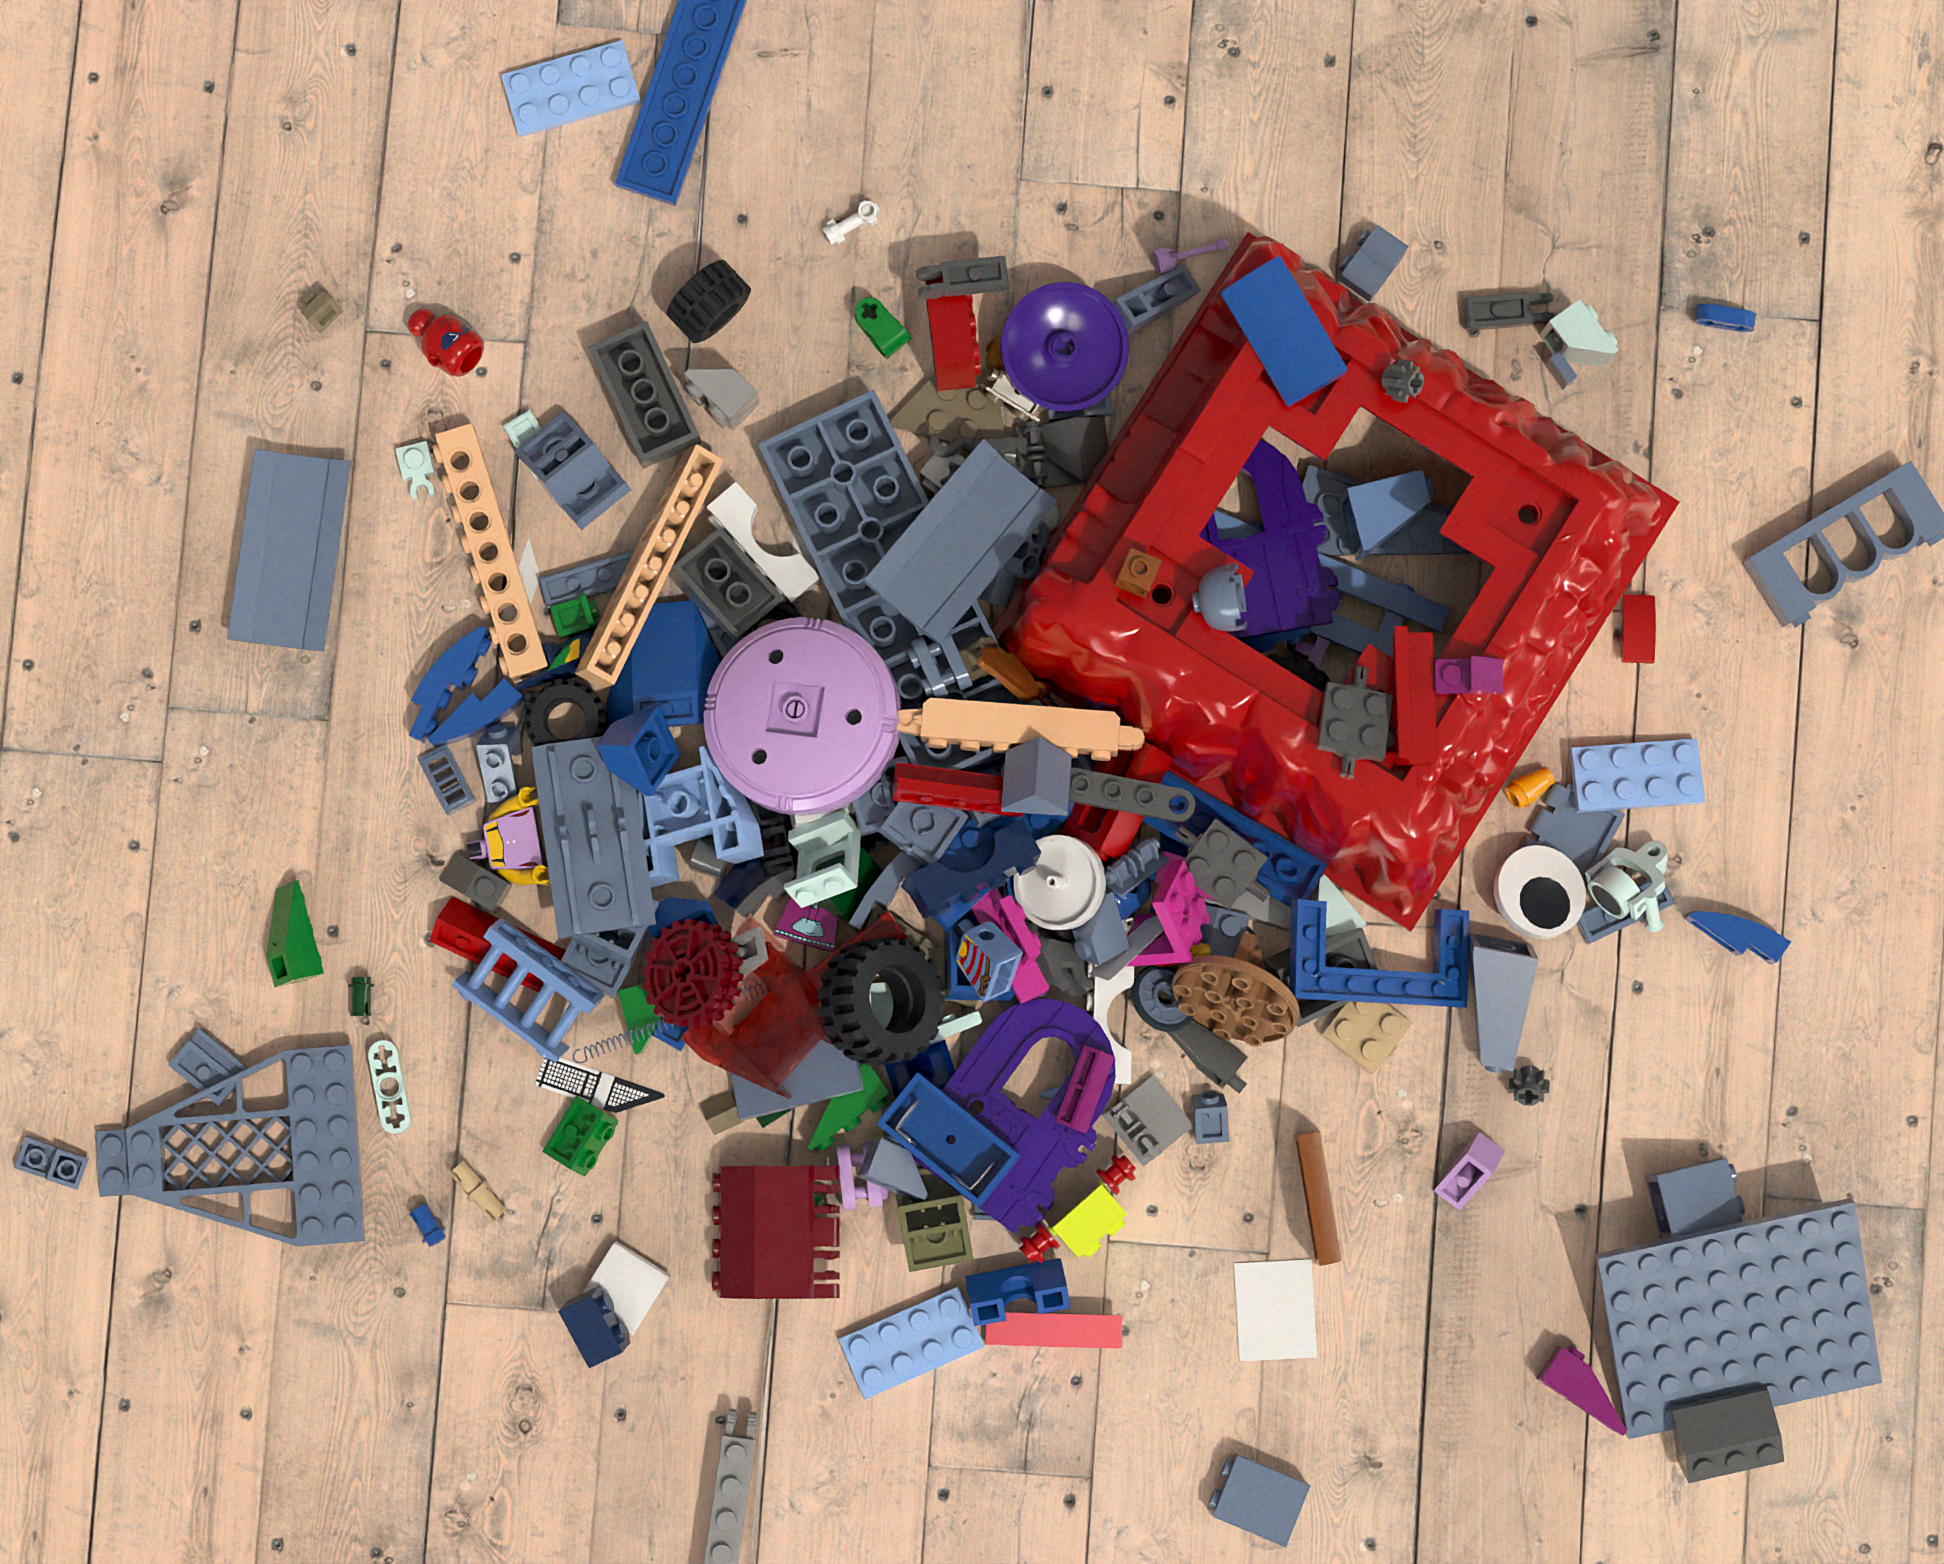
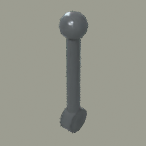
M531 690L523 694L525 702L518 726L520 739L511 752L514 756H519L523 751L520 744L525 728L524 715L527 714L526 705L533 699L532 694L534 692Z

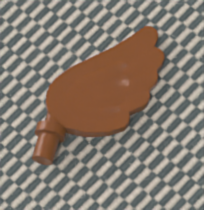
M983 647L978 651L979 656L976 658L978 666L995 677L1023 702L1029 703L1033 699L1040 700L1051 693V685L1047 682L1035 681L1030 672L1013 653H1006L1001 647Z

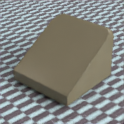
M983 637L958 651L971 681L989 674L978 666L976 658L979 656L978 651L983 647H999L994 637Z

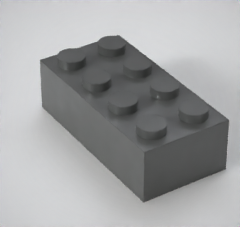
M644 321L588 346L643 469L681 453L696 444L702 443L648 321Z

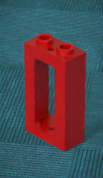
M1145 742L1138 751L1133 749L1131 751L1118 750L1117 757L1111 756L1109 761L1097 760L1092 771L1121 777L1131 758L1133 760L1124 777L1160 784L1173 758L1154 745ZM1076 803L1060 835L1076 837L1086 842L1095 850L1101 862L1107 863L1108 859L1118 861L1122 855H1126L1144 816L1108 809L1098 831L1093 833L1105 809Z

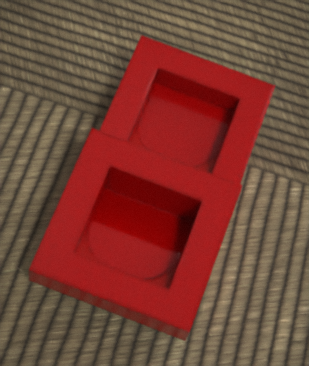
M1623 594L1621 599L1622 663L1654 664L1656 644L1655 596Z

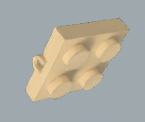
M1349 1002L1335 1010L1334 1013L1337 1015L1321 1036L1369 1074L1373 1075L1387 1056L1391 1057L1393 1055V1052L1399 1047L1397 1043L1413 1023L1389 1004Z

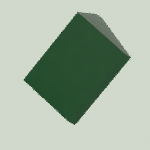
M860 845L857 887L814 904L849 923L882 869ZM845 854L817 865L815 872L838 863L844 866Z

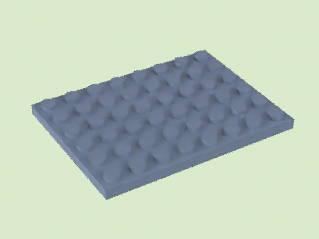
M1851 1198L1595 1254L1623 1423L1627 1430L1625 1434L1628 1439L1673 1430L1670 1407L1764 1386L1769 1391L1773 1407L1882 1383L1855 1202Z

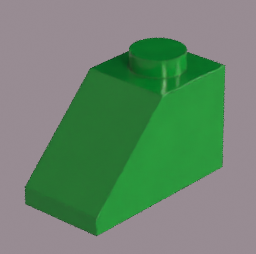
M642 985L618 991L629 1034L631 1029L636 1032V1027L641 1029L642 1025L646 1027L648 1023L653 1025V1021H657L659 1024V1019H662V1017L656 1016L653 1013L655 1006L648 1005L646 998L649 993L647 990H643ZM654 1022V1026H655V1030H656V1028H657L658 1025L656 1024V1022ZM650 1024L649 1032L651 1037H649L644 1026L643 1033L645 1039L637 1028L640 1041L637 1040L635 1033L631 1031L634 1041L632 1047L636 1055L644 1053L653 1037L654 1030Z

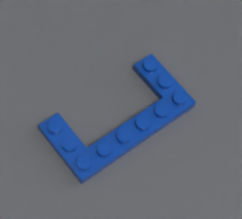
M1291 900L1289 990L1296 999L1455 1008L1467 1007L1469 910L1435 909L1433 973L1325 967L1327 901Z

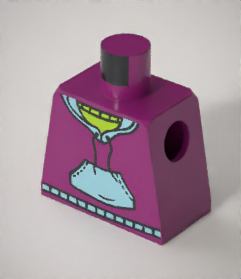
M791 897L775 929L774 936L824 951L834 952L838 917L816 904L801 908Z

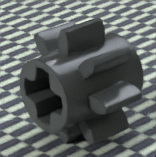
M1398 359L1397 365L1390 364L1382 375V386L1386 390L1385 394L1392 396V399L1405 403L1408 401V396L1415 398L1421 392L1424 384L1423 374L1419 371L1420 367L1413 366V361Z
M1524 1066L1519 1070L1515 1069L1514 1078L1509 1079L1508 1091L1514 1092V1101H1518L1526 1106L1535 1105L1539 1101L1544 1102V1094L1549 1093L1550 1080L1544 1079L1545 1071L1535 1066Z

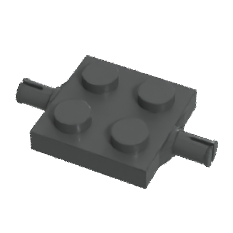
M1362 666L1354 667L1353 685L1326 683L1316 749L1333 752L1342 757L1340 777L1344 778L1347 775V779L1354 778L1356 760L1370 759L1382 762L1385 758L1392 707V694L1373 691L1366 687L1369 669L1366 667L1362 669Z
M1217 818L1198 837L1181 825L1178 829L1179 831L1174 836L1189 846L1184 861L1189 872L1193 874L1197 887L1228 910L1238 897L1247 891L1262 902L1266 900L1271 891L1256 881L1259 869L1268 859L1266 854Z

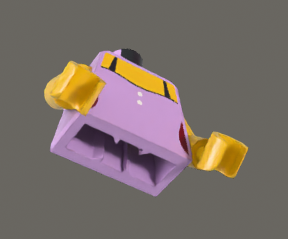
M537 786L524 787L519 791V794L504 801L489 815L488 822L483 824L485 839L467 842L471 861L489 858L490 868L493 871H497L500 878L520 886L534 884L551 885L550 880L546 879L548 866L545 865L536 810L533 807H528L539 805L538 799L533 800L531 798V792L537 789Z

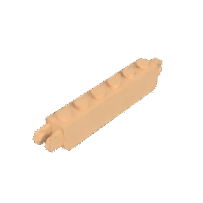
M929 698L923 703V708L899 710L900 721L897 725V729L901 733L919 736L921 741L927 742V746L931 748H947V744L960 745V749L967 751H978L980 746L993 747V752L1006 753L1011 748L1041 737L1071 754L1072 758H1078V754L1091 755V759L1098 761H1109L1111 756L1117 757L1118 750L1131 751L1133 749L1138 751V749L1142 748L1143 743H1145L1143 730L1137 727L1133 728V726H1120V718L1113 711Z

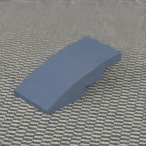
M902 850L868 890L849 922L850 928L858 932L862 931L875 904L888 910L901 883L922 863Z

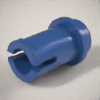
M427 1203L409 1213V1216L412 1217L424 1237L422 1239L423 1244L427 1243L429 1247H432L446 1238L444 1234L446 1229L439 1226Z

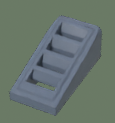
M447 744L418 759L448 816L477 801ZM445 755L446 762L433 769L429 767L428 764ZM449 767L452 768V773L436 780L434 775ZM457 778L459 783L442 791L440 786ZM460 789L463 790V795L448 802L447 796Z

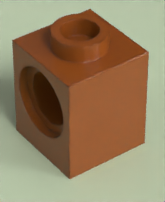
M1130 548L1114 586L1146 598L1162 560Z

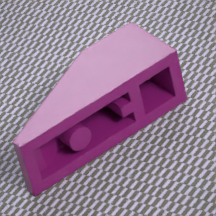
M1570 1345L1567 1349L1557 1346L1536 1379L1615 1433L1624 1436L1627 1430L1592 1368L1583 1361L1585 1355Z

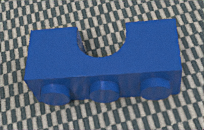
M1061 1258L965 1276L974 1327L1006 1321V1306L1011 1301L1020 1298L1032 1300L1037 1306L1038 1314L1071 1308Z

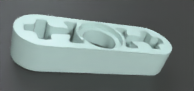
M380 1040L375 1042L368 1052L380 1122L387 1132L400 1134L405 1132L412 1122L400 1053L394 1043ZM385 1046L386 1050L392 1051V1056L387 1059L389 1068L396 1066V1073L386 1072L378 1076L377 1070H384L383 1061L375 1057V1054L380 1053V1047ZM392 1077L398 1081L399 1090L394 1096L388 1097L382 1093L381 1084L386 1078ZM402 1098L403 1104H396L398 1114L404 1115L405 1120L400 1122L399 1128H395L394 1124L388 1123V1118L393 1115L392 1107L387 1106L384 1108V1101L394 1102Z

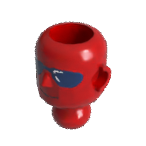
M425 308L417 309L410 316L407 323L408 330L413 336L422 337V353L433 367H439L450 376L461 377L471 372L479 363L484 352V341L475 330L456 316L443 314L435 319V315Z

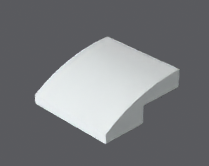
M615 1241L583 1293L600 1285L603 1292L611 1297L614 1303V1312L619 1321H622L628 1328L629 1333L634 1335L671 1275Z

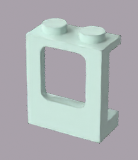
M845 810L789 831L788 841L799 853L796 880L785 883L784 889L801 908L857 887L861 834L858 825ZM845 854L844 866L838 863L815 872L817 865Z

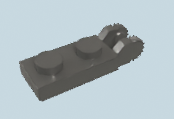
M1005 256L941 262L940 265L925 266L916 270V277L919 281H933L941 277L943 278V283L920 286L918 294L919 298L937 299L943 295L950 297L1009 290Z
M1529 292L1466 297L1464 299L1467 331L1548 323L1555 317V314L1553 312L1531 314L1530 305L1548 304L1553 301V294H1529Z

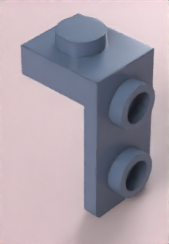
M502 724L493 725L486 729L476 745L487 801L490 803L504 802L519 794L511 754L520 739L518 727H506Z

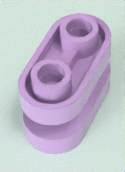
M871 1142L862 1143L863 1153L850 1154L849 1144L836 1146L838 1166H840V1183L844 1211L856 1210V1199L869 1198L870 1208L883 1206L882 1200L889 1199L888 1190L868 1181L867 1185L854 1187L852 1167L862 1166Z

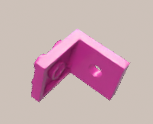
M1184 859L1172 860L1152 901L1156 913L1137 915L1127 937L1145 920L1156 915L1164 931L1125 967L1191 962L1193 957L1190 948L1192 945H1199L1203 937L1200 926L1210 922L1205 901L1200 897L1195 886L1194 876L1189 872Z

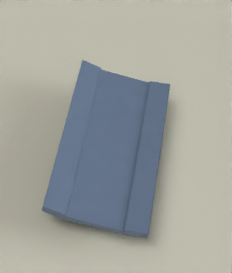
M983 439L868 574L864 582L920 631L940 644L1058 500L1041 488H1038Z
M255 449L227 635L228 640L311 651H325L351 461Z
M602 737L531 747L558 939L617 929L656 925L637 791L607 769L596 745Z

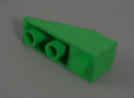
M299 880L277 888L275 893L266 952L274 987L304 982L324 974L322 959L318 953L313 935V927L309 920L305 897L301 891Z
M862 1064L860 1066L865 1090L831 1099L808 1145L810 1151L816 1147L820 1152L836 1141L833 1137L835 1133L842 1128L846 1133L862 1122L859 1118L861 1114L868 1109L875 1113L888 1103L885 1097L890 1092L870 1065Z

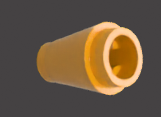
M1543 767L1540 770L1538 769L1511 780L1509 786L1505 788V793L1515 808H1528L1550 785L1555 783V780L1549 769Z

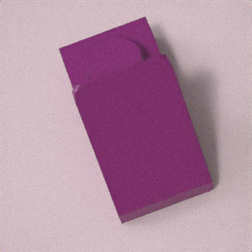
M1470 656L1469 659H1435L1434 661L1435 694H1503V660Z

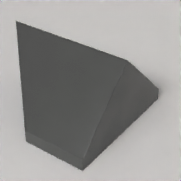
M1073 417L1041 426L1045 458H1048L1082 481L1109 449L1104 417Z

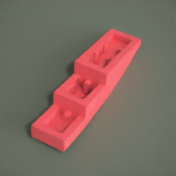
M1005 1312L1006 1321L986 1324L985 1345L1122 1348L1123 1315Z

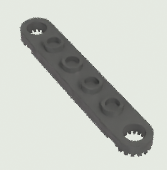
M1005 763L1003 764L1001 769V777L1003 781ZM1071 767L1068 802L1173 822H1185L1194 814V797L1185 789ZM1174 797H1183L1188 801L1189 806L1186 812L1175 814L1170 810L1169 803Z

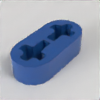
M1698 304L1696 306L1694 322L1699 325L1725 330L1752 332L1755 327L1756 313L1714 304Z

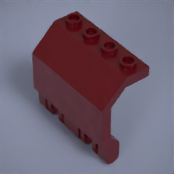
M718 1166V1173H713L712 1176L713 1193L718 1192V1206L712 1207V1225H718V1239H712V1258H718V1271H712V1291H718V1298H840V1284H814V1280H840V1272L835 1270L814 1272V1258H824L825 1260L840 1258V1251L814 1250V1247L840 1246V1218H814V1214L840 1213V1206L835 1204L814 1206V1192H824L825 1194L840 1192V1185H814V1180H840V1166Z

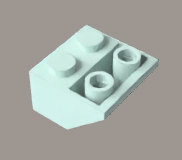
M1581 299L1551 319L1540 333V337L1552 353L1561 352L1567 362L1603 367L1608 364L1619 350L1616 347L1617 340L1608 329L1603 330L1597 322L1598 315L1589 304L1584 305Z

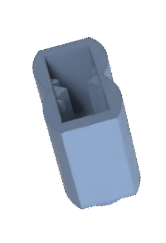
M1379 225L1373 231L1367 229L1357 242V245L1361 247L1355 256L1348 254L1338 268L1342 272L1339 281L1369 302L1399 264L1409 247Z

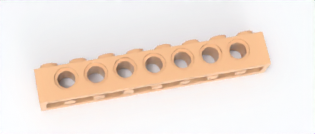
M470 423L435 434L438 444L432 445L438 464L444 462L447 474L442 475L443 483L447 494L453 492L456 504L451 506L457 524L463 523L466 533L461 536L462 544L466 554L472 553L475 565L470 566L475 584H482L485 594L479 596L485 615L491 613L494 625L489 627L494 645H501L504 655L498 657L504 676L510 674L514 682L534 676L549 669L550 666L542 646V640L476 429ZM459 456L470 458L469 465L463 470H457L453 466L454 461ZM469 486L479 488V494L473 500L463 498V492ZM479 516H485L489 519L487 527L480 531L474 530L472 528L474 519ZM488 546L498 548V555L491 561L482 559V552ZM498 576L506 577L508 581L506 588L502 591L491 589L493 579ZM508 606L515 607L517 609L515 619L509 622L501 620L500 615L504 608ZM516 637H524L527 641L526 647L520 652L510 650V643Z
M698 444L683 451L575 671L576 675L602 689L615 684L724 461L722 458Z

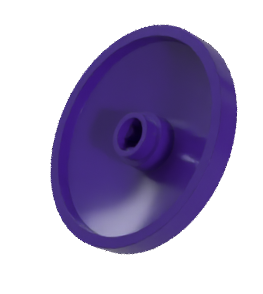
M1058 282L1033 290L1014 306L1002 329L1000 355L1004 371L1010 383L1026 400L1047 410L1070 412L1094 405L1105 398L1116 387L1127 365L1129 339L1125 323L1119 311L1103 294L1079 283Z

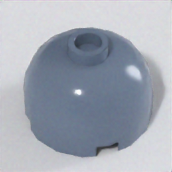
M1237 563L1214 567L1206 572L1200 580L1199 592L1193 593L1195 612H1201L1205 622L1210 627L1220 631L1246 630L1247 620L1240 621V613L1247 612L1242 576L1241 574L1234 575V572L1239 568Z

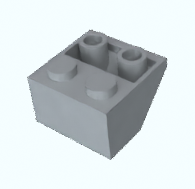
M688 369L684 373L687 383L685 386L688 390L687 394L699 406L705 403L709 407L708 410L711 412V418L722 428L727 425L734 431L760 404L758 392L735 369Z

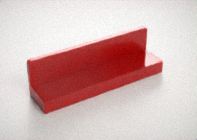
M1394 626L1392 643L1397 765L1436 764L1437 733L1433 634L1431 632L1408 633V626Z
M900 762L895 765L893 801L1020 818L1024 814L1001 812L1003 780L1001 776Z
M451 897L436 918L429 941L479 965L491 947V943L483 936L499 918ZM514 926L561 961L566 952L565 949ZM502 953L491 971L509 979L517 967V962L506 953ZM528 972L521 985L536 992H539L544 985L543 981L531 972Z

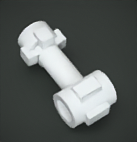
M864 200L859 203L857 213L838 224L832 219L826 223L827 226L822 228L831 245L835 243L839 245L845 241L844 234L861 224L867 226L875 225L880 208L877 203Z

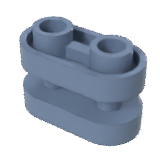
M950 632L940 644L934 642L926 645L923 637L910 642L912 649L907 650L914 668L921 667L925 678L920 681L928 698L933 695L935 698L942 699L949 696L946 686L955 682L960 691L972 686L969 674ZM943 653L950 671L940 675L932 657Z

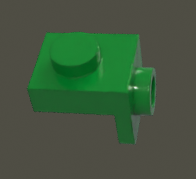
M586 593L579 595L580 598L550 607L560 639L592 630L596 627L595 619L600 618L595 599L589 601Z

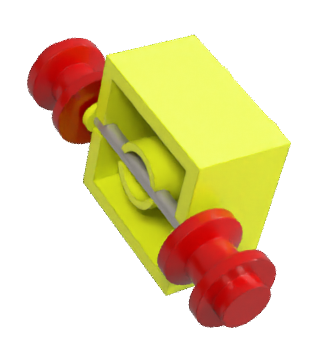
M1114 1154L1111 1157L1113 1164L1106 1171L1098 1168L1095 1172L1102 1181L1099 1180V1184L1054 1225L1048 1226V1231L1038 1222L1035 1224L1037 1232L1031 1238L1025 1236L1020 1238L1023 1245L1019 1249L1031 1263L1036 1259L1042 1263L1044 1261L1043 1252L1049 1247L1055 1249L1060 1247L1052 1236L1057 1235L1075 1257L1079 1258L1084 1255L1085 1258H1089L1102 1246L1098 1240L1106 1233L1110 1236L1115 1235L1126 1225L1123 1218L1128 1214L1107 1191L1108 1186L1117 1196L1120 1193L1118 1185L1125 1179L1132 1182L1136 1179L1133 1175L1136 1167L1125 1155L1118 1158Z

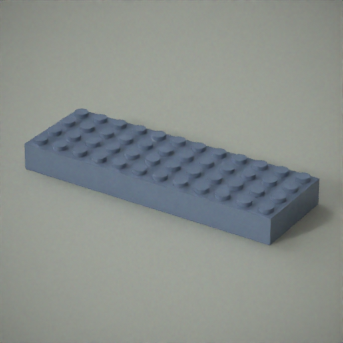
M872 390L758 443V447L843 626L860 635L885 661L896 681L902 710L923 708V703L929 699L920 681L925 678L921 667L914 668L907 650L912 649L910 642L923 637L926 645L936 641L925 635L878 596L864 582V579L923 511L929 501L875 390ZM977 599L950 630L958 651L983 637L995 638ZM943 653L932 657L940 675L950 671ZM990 674L971 681L972 686L961 691L956 682L946 686L949 696L943 698L1028 705L1017 698ZM900 733L899 743L908 757L909 764L971 772L1006 755V753L993 752V747L980 746L978 751L962 750L960 745L947 744V748H931L927 746V742L921 741V737Z

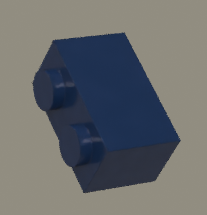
M600 1285L566 1301L558 1311L588 1368L623 1353L631 1343L628 1328L617 1318L611 1297L603 1292Z

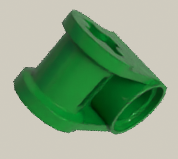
M866 297L859 301L855 309L856 323L886 359L890 358L912 339L904 326L889 313L879 300L873 297ZM865 308L868 311L876 310L874 320L870 317L863 318Z

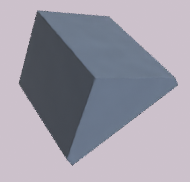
M1041 737L1007 750L1001 812L1067 816L1072 755Z

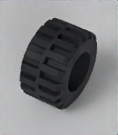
M718 260L701 269L684 284L671 300L666 315L692 343H699L716 334L741 310L748 300L751 288L725 260Z
M561 678L555 679V683L549 684L547 682L543 684V689L539 692L536 690L532 694V701L526 705L527 714L524 715L525 730L534 746L602 737L608 729L607 712L599 696L583 682L582 684L578 683L574 679L563 681ZM563 703L578 705L585 715L583 729L576 736L569 739L555 737L547 725L551 711Z

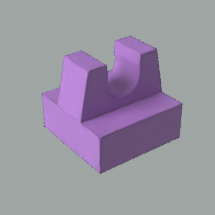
M1317 637L1313 645L1302 640L1297 642L1292 655L1303 660L1307 659L1314 663L1318 669L1330 641Z

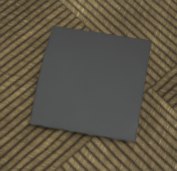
M790 869L770 878L751 892L738 906L736 911L747 921H750L768 896L777 903H780L787 894L784 884L796 880L797 873Z

